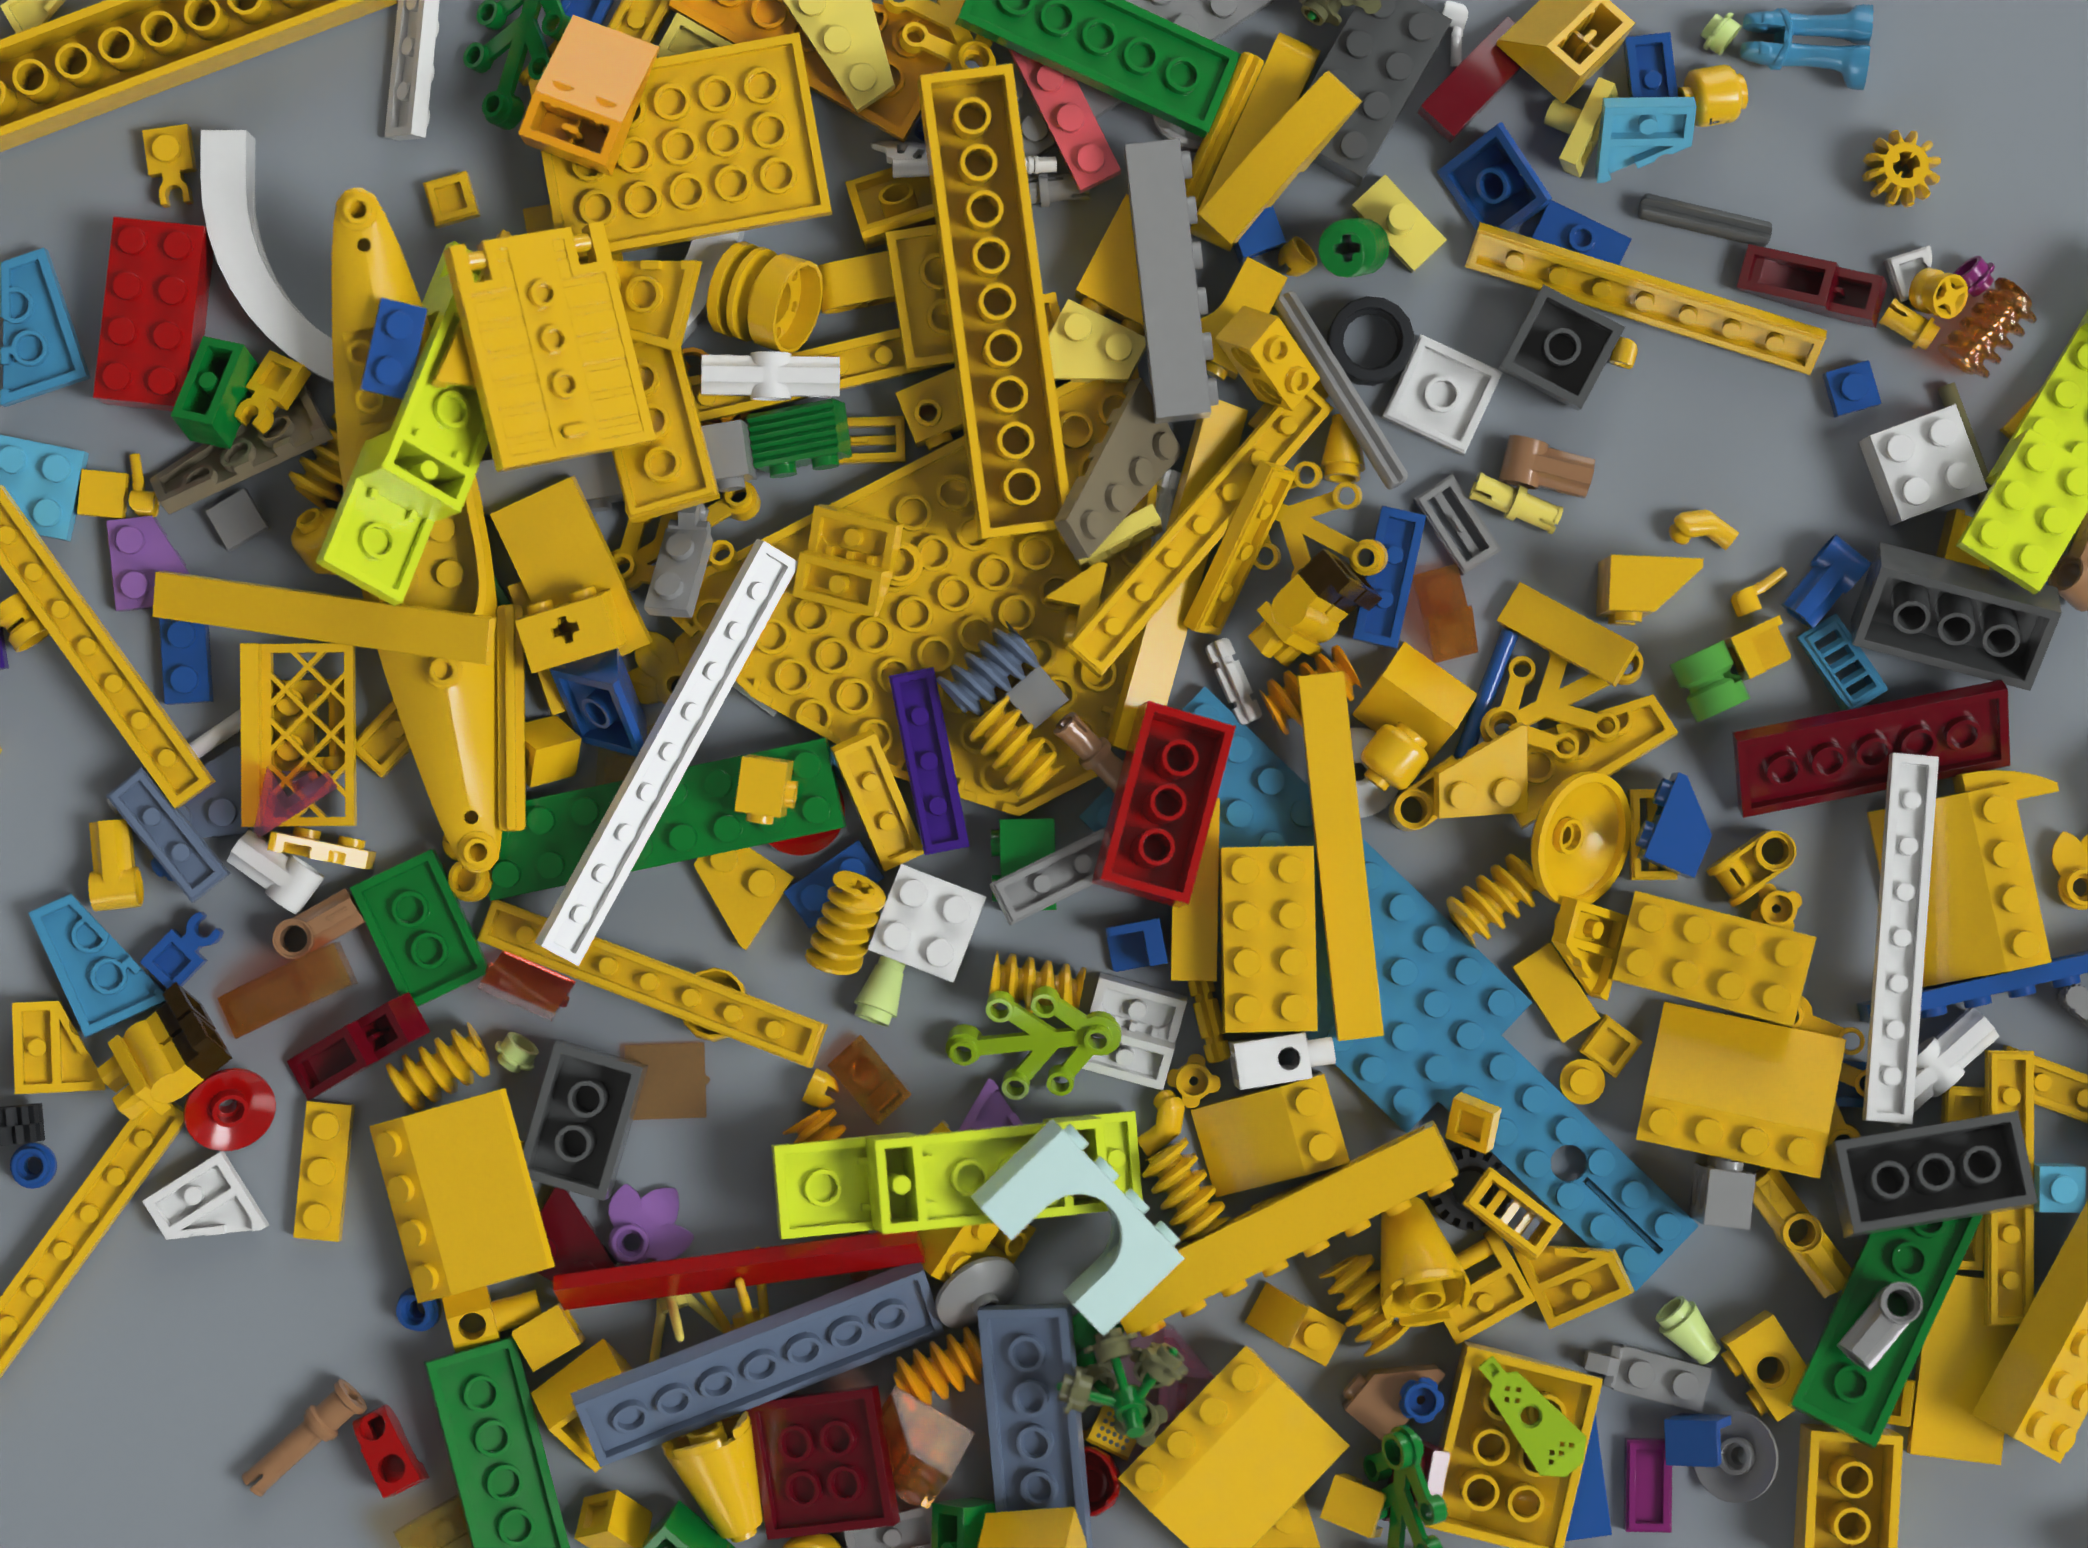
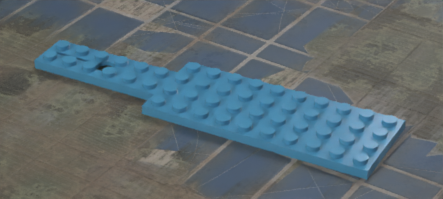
M1204 687L1182 711L1236 726L1217 797L1220 798L1219 848L1314 846L1318 1031H1303L1306 1033V1037L1309 1040L1332 1037L1336 1057L1335 1065L1405 1133H1408L1437 1102L1450 1112L1453 1097L1460 1092L1501 1107L1494 1148L1490 1152L1589 1248L1615 1249L1634 1290L1637 1291L1699 1225L1502 1036L1533 1002L1478 949L1473 948L1468 939L1363 838L1384 1036L1345 1041L1337 1040L1309 786L1245 724H1239L1236 716L1209 689ZM1109 786L1079 816L1093 832L1105 828L1115 795ZM1219 881V882H1218V940H1217V951L1221 954L1220 881ZM1564 1145L1578 1147L1583 1152L1586 1160L1583 1173L1571 1181L1557 1178L1551 1169L1553 1153ZM1588 1177L1596 1186H1594L1588 1179L1585 1182L1583 1181ZM1606 1196H1608L1625 1214H1623ZM1635 1224H1637L1653 1241H1651Z

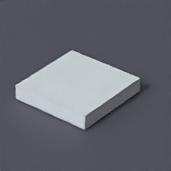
M1420 334L1382 418L1464 456L1503 372Z

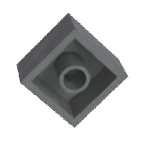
M1543 285L1504 357L1499 370L1579 411L1586 402L1625 326Z

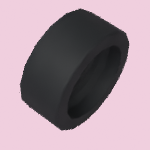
M1366 296L1350 301L1338 311L1328 330L1327 344L1351 382L1357 385L1375 386L1390 381L1404 369L1413 352L1414 331L1409 317L1397 304L1385 298ZM1364 315H1376L1387 320L1394 328L1397 337L1396 350L1392 358L1384 365L1375 368L1362 367L1354 363L1346 354L1343 344L1344 333L1348 325L1356 318Z

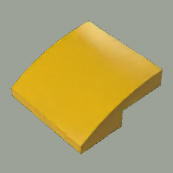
M825 504L814 505L808 549L799 552L793 597L872 617L878 616L894 572L904 523Z

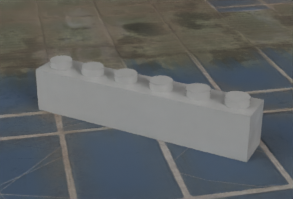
M1180 138L1125 144L1124 159L1155 424L1210 418L1211 406L1219 405L1216 377L1207 378L1206 360H1213V345L1211 332L1202 333L1200 315L1208 314L1206 288L1197 287L1195 274L1196 269H1203L1200 241L1192 242L1190 224L1198 223L1195 196H1186L1185 179L1192 178L1190 151H1181Z
M742 420L702 426L719 492L741 490L745 488V481L757 480L756 469L753 465L754 459L751 455L752 448L750 446L751 440L749 438L748 424ZM612 451L502 472H496L493 459L481 461L476 478L485 518L493 521L490 516L491 513L575 475L592 513L611 510L612 502L624 501Z

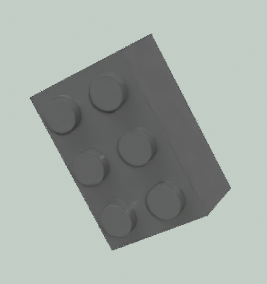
M562 1040L554 1042L523 1149L531 1180L602 1201L610 1198L649 1065Z

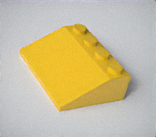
M2013 783L1936 797L1922 987L2052 963ZM1885 808L1866 812L1880 873Z
M1664 1001L1636 1140L1820 1179L1846 1039Z
M506 1088L369 1126L418 1303L455 1295L555 1267Z
M1463 1341L1438 1447L1450 1452L1442 1496L1447 1506L1448 1515L1444 1522L1430 1526L1424 1524V1526L1509 1548H1564L1583 1463L1566 1477L1540 1476L1490 1398L1489 1393L1492 1384L1478 1367L1493 1356L1506 1372L1518 1371L1587 1437L1585 1455L1603 1378L1513 1352ZM1505 1386V1390L1509 1391L1510 1386ZM1516 1387V1391L1520 1392L1521 1388ZM1504 1397V1401L1508 1402L1509 1397ZM1515 1398V1402L1519 1403L1520 1399ZM1531 1406L1524 1408L1521 1412V1419L1526 1424L1535 1423L1539 1417L1537 1409ZM1550 1450V1454L1554 1455V1450Z
M1245 1346L1156 1438L1154 1444L1147 1447L1118 1479L1189 1548H1253L1350 1445L1254 1349Z

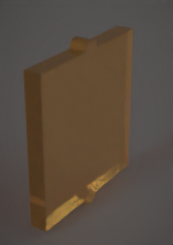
M705 1042L625 1045V1059L649 1065L633 1120L707 1118L706 1084L710 1082V1077L706 1075Z

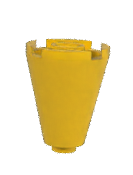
M1413 1197L1410 1199L1413 1205L1405 1211L1392 1217H1388L1385 1211L1381 1213L1380 1304L1386 1319L1390 1321L1391 1315L1398 1318L1401 1326L1406 1327L1428 1326L1443 1322L1451 1318L1449 1310L1458 1304H1461L1463 1310L1469 1305L1473 1296L1471 1282L1426 1203L1419 1197Z
M743 1411L741 1416L738 1413L662 1443L661 1447L664 1455L721 1538L731 1539L732 1542L736 1543L745 1541L757 1533L756 1528L761 1525L763 1518L752 1425L747 1411Z

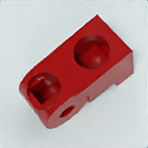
M385 1404L352 1422L354 1433L362 1448L360 1450L383 1498L394 1497L430 1478L423 1463L418 1461L405 1436L399 1419L389 1405Z

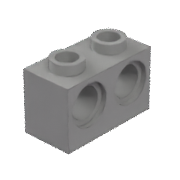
M1708 1156L1707 1164L1694 1163L1689 1216L1703 1225L1750 1230L1756 1174L1744 1170V1162L1716 1156Z

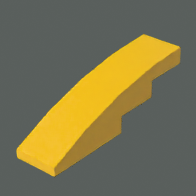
M1326 71L1257 144L1198 214L1230 244L1237 243L1264 209L1271 207L1299 172H1304L1362 101L1330 71Z

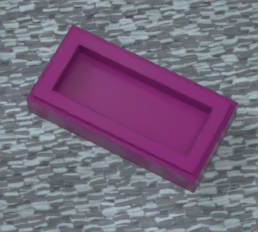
M1625 1438L1624 1530L1626 1532L1672 1533V1466L1666 1465L1665 1438Z

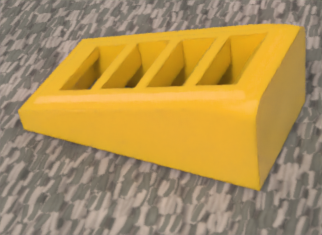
M1491 1167L1486 1169L1462 1202V1205L1530 1260L1538 1259L1563 1224L1556 1216ZM1494 1183L1499 1188V1191L1488 1206L1484 1208L1479 1202ZM1508 1195L1513 1201L1499 1219L1494 1215V1212ZM1522 1207L1527 1212L1513 1230L1508 1226V1223L1518 1209ZM1533 1218H1535L1540 1223L1529 1239L1526 1240L1521 1235Z

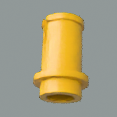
M1896 298L1893 299L1878 322L1913 343L1911 348L1916 349L1919 346L1925 351L1941 328L1933 323L1935 318L1931 316L1929 320L1900 303Z

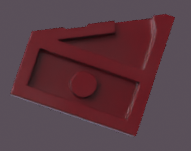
M557 1187L554 1188L540 1212L555 1267L536 1273L553 1282V1276L558 1274L615 1267L616 1262L605 1245H602L596 1236L595 1229L586 1215L584 1216L569 1194L570 1191Z

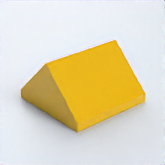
M891 167L845 182L866 250L886 244L885 232L936 225L930 177L893 178Z
M1404 641L1351 716L1376 733L1380 727L1386 724L1395 727L1399 722L1405 724L1428 743L1424 748L1429 757L1424 767L1426 768L1455 732L1476 699L1477 693Z

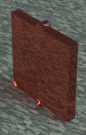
M502 951L494 963L487 964L486 974L480 981L478 989L552 1021L561 1007H567L570 999L568 996L572 992L576 981L524 958Z

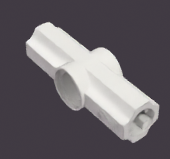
M776 351L751 352L750 356L731 354L702 355L701 395L750 396L751 400L785 401L791 400V397H839L840 357L791 356V353Z
M1968 1008L1936 1038L1932 1036L1918 1045L1913 1113L1932 1096L1938 1097L1955 1085L1964 1075V1068L2000 1037L1994 1026L1975 1008ZM1892 1123L1895 1127L1901 1125L1899 1123Z

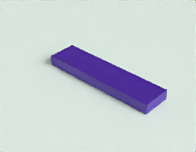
M934 667L891 675L889 680L924 855L970 847Z

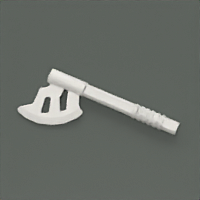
M900 140L871 142L872 149L886 153L887 163L892 164L893 178L930 177L925 144L915 141L902 142ZM899 150H903L904 153L901 154V153H898V151H899ZM918 155H922L921 159L916 158ZM1056 156L1025 157L1028 174L1057 172Z

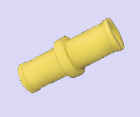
M1479 472L1476 477L1477 482L1474 481L1468 499L1476 500L1505 513L1504 518L1510 521H1514L1517 518L1543 529L1549 534H1553L1556 529L1554 524L1558 525L1563 513V507L1528 494V488L1518 485L1515 488L1491 478L1483 472Z

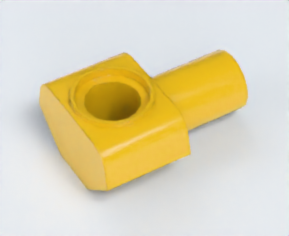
M488 1286L442 1298L455 1352L499 1341L501 1339V1331L519 1327L542 1313L536 1289L495 1301L491 1300ZM468 1313H476L481 1315L486 1323L480 1331L470 1333L461 1328L459 1324L460 1319Z

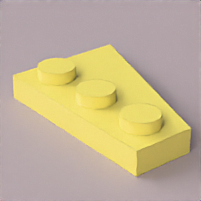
M782 0L857 113L895 89L872 0Z

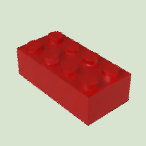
M113 217L93 398L106 405L163 411L173 410L201 340L205 336L214 256L205 226Z
M1146 701L1138 707L1091 883L1178 908L1189 905L1236 726L1151 701Z

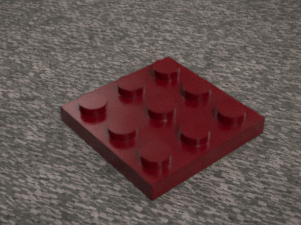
M878 1385L779 1397L746 1410L752 1425L759 1492L767 1540L887 1527L901 1522Z

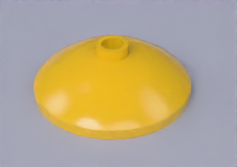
M1591 771L1580 772L1568 777L1547 797L1537 815L1531 836V864L1539 888L1548 899L1556 904L1561 905L1563 896L1590 904L1595 902L1610 889L1623 868L1630 846L1631 811L1623 789L1611 777Z

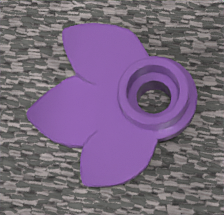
M624 1184L611 1198L608 1209L614 1227L609 1235L608 1245L612 1256L618 1262L625 1265L640 1264L648 1257L658 1261L671 1260L685 1252L691 1245L694 1235L687 1229L674 1224L679 1212L677 1189L669 1187L658 1188L647 1193L642 1198L628 1184ZM633 1233L639 1237L640 1246L638 1249L629 1250L625 1247L624 1237L627 1234Z

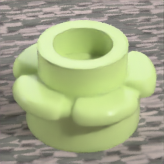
M1732 12L1726 14L1725 18L1715 14L1700 35L1706 40L1703 45L1705 50L1710 48L1720 56L1734 40L1742 26L1732 19L1734 15Z
M509 1032L503 1041H497L495 1044L496 1051L500 1053L497 1060L507 1070L513 1073H520L521 1070L531 1071L534 1068V1059L538 1055L539 1050L525 1036L516 1032Z

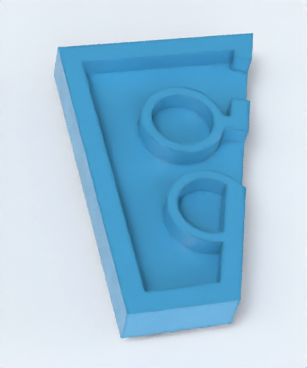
M41 248L1 262V317L3 318L1 365H3V389H0V405L8 407L91 379L49 251Z

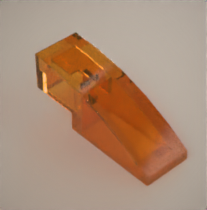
M333 942L241 985L217 999L235 1039H238L320 1002V1000L358 984L341 943Z

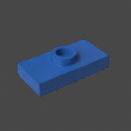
M1553 200L1546 206L1531 237L1616 265H1620L1632 240Z

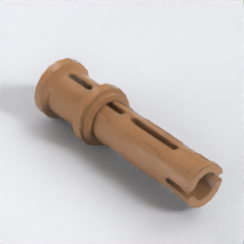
M339 1379L334 1384L335 1390L317 1406L310 1405L305 1410L303 1415L304 1421L291 1431L289 1435L253 1467L242 1474V1480L246 1486L251 1482H255L263 1475L250 1488L255 1495L262 1497L274 1483L322 1440L325 1442L334 1440L339 1434L338 1429L354 1414L361 1415L367 1410L364 1399L352 1385L343 1379Z

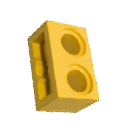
M1242 306L1215 337V340L1257 400L1293 411L1320 380L1319 375L1278 316Z

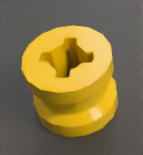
M1930 267L1922 269L1917 273L1909 288V300L1915 310L1927 314L1932 313L1937 317L1945 319L1957 316L1966 305L1968 298V286L1960 275L1944 273L1941 270Z

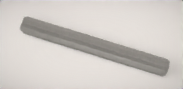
M1290 291L1281 295L1274 304L1275 310L1319 375L1321 384L1385 487L1390 490L1403 484L1408 479L1406 469L1297 294Z

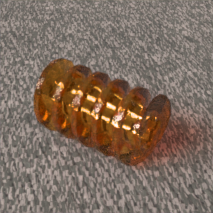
M1998 277L1994 281L1995 289H1988L1983 294L1984 303H1976L1971 308L1972 317L1965 316L1959 322L1960 330H1953L1947 336L1949 344L1938 346L1939 352L1947 361L1969 375L1976 374L1982 378H1988L1990 373L1983 362L1987 360L1999 365L2002 360L1995 351L1996 347L1998 346L2007 351H2011L2014 348L2007 337L2008 333L2021 338L2026 333L2019 324V321L2022 319L2031 324L2037 321L2035 314L2030 309L2032 307L2030 297L2014 282L2003 277Z

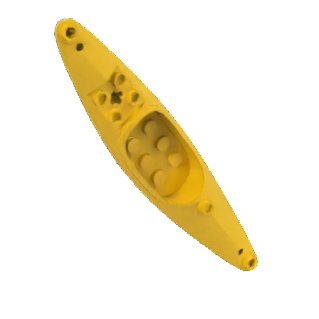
M363 188L346 190L336 201L332 236L333 380L343 494L364 442L391 430L402 403V399L360 390L380 298L423 307L400 245L375 195ZM427 316L414 371L431 332ZM475 475L461 512L434 523L401 604L496 617L492 664L483 665L377 650L400 721L439 824L460 865L472 873H483L490 870L497 862L502 830L498 827L496 612L498 607L490 542L479 486ZM361 588L363 599L386 602Z

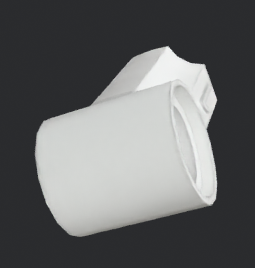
M249 829L232 848L227 862L266 889L265 894L276 903L298 915L325 877L311 865L292 854L288 856L284 852L267 850L269 841Z

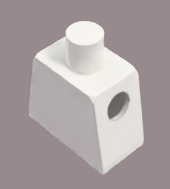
M1293 1031L1228 1041L1231 1053L1230 1063L1233 1083L1240 1090L1312 1078L1311 1067L1336 1064L1332 1037L1307 1040L1305 1032ZM1292 1049L1294 1053L1293 1062L1280 1066L1278 1062L1280 1051Z

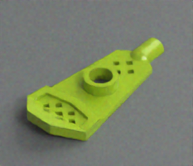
M1493 1356L1478 1367L1492 1384L1489 1393L1490 1398L1540 1476L1566 1477L1584 1462L1587 1437L1518 1371L1506 1372ZM1505 1386H1510V1390H1505ZM1516 1387L1521 1388L1520 1392L1516 1391ZM1504 1397H1509V1401H1504ZM1515 1398L1520 1399L1519 1403L1515 1402ZM1529 1406L1536 1408L1539 1413L1537 1421L1533 1424H1526L1521 1419L1522 1410ZM1550 1450H1554V1455L1550 1454Z

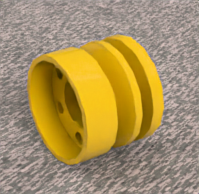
M745 241L733 244L723 253L716 265L708 288L707 315L713 331L745 342L753 340L757 345L778 352L793 353L798 351L808 340L821 310L823 280L818 265L809 260L785 253L777 255L776 252L768 248L758 247Z

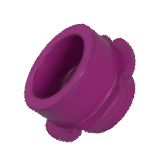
M1977 255L1963 263L1954 274L1960 275L1966 281L1968 294L1976 297L1986 291L1994 282L1990 273L1994 271L1995 266L1992 262L1987 264L1980 255Z

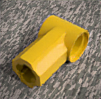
M125 819L90 822L93 871L89 874L88 891L93 910L96 912L141 907L144 901V886L140 869L135 866L132 828Z

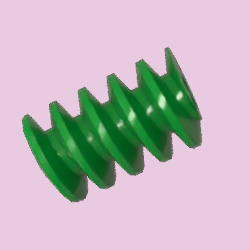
M1349 218L1335 221L1325 229L1319 240L1318 252L1322 264L1329 272L1339 277L1349 278L1371 274L1380 269L1389 256L1390 243L1387 233L1380 224L1371 219ZM1353 242L1360 243V252H1350L1349 244Z

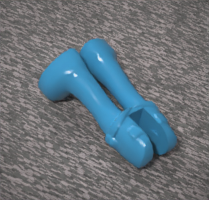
M1856 5L1849 13L1837 15L1789 13L1785 8L1745 14L1743 29L1756 33L1774 34L1773 43L1759 41L1742 43L1740 47V57L1742 59L1767 65L1771 70H1780L1783 66H1804L1839 71L1842 73L1848 88L1864 90L1871 47L1868 44L1873 30V5ZM1793 35L1845 39L1857 45H1810L1792 43Z

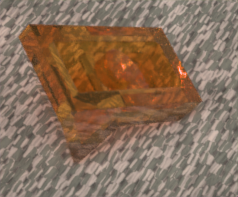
M1457 564L1414 574L1412 581L1433 662L1439 663L1478 653L1472 605H1467Z
M861 1034L827 1065L877 1125L882 1123L912 1095L908 1084L889 1067L874 1047Z

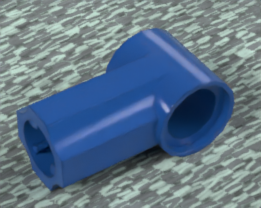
M1836 534L1815 555L1809 564L1811 569L1781 604L1789 615L1810 629H1813L1821 621L1842 593L1846 594L1854 587L1871 565V562Z

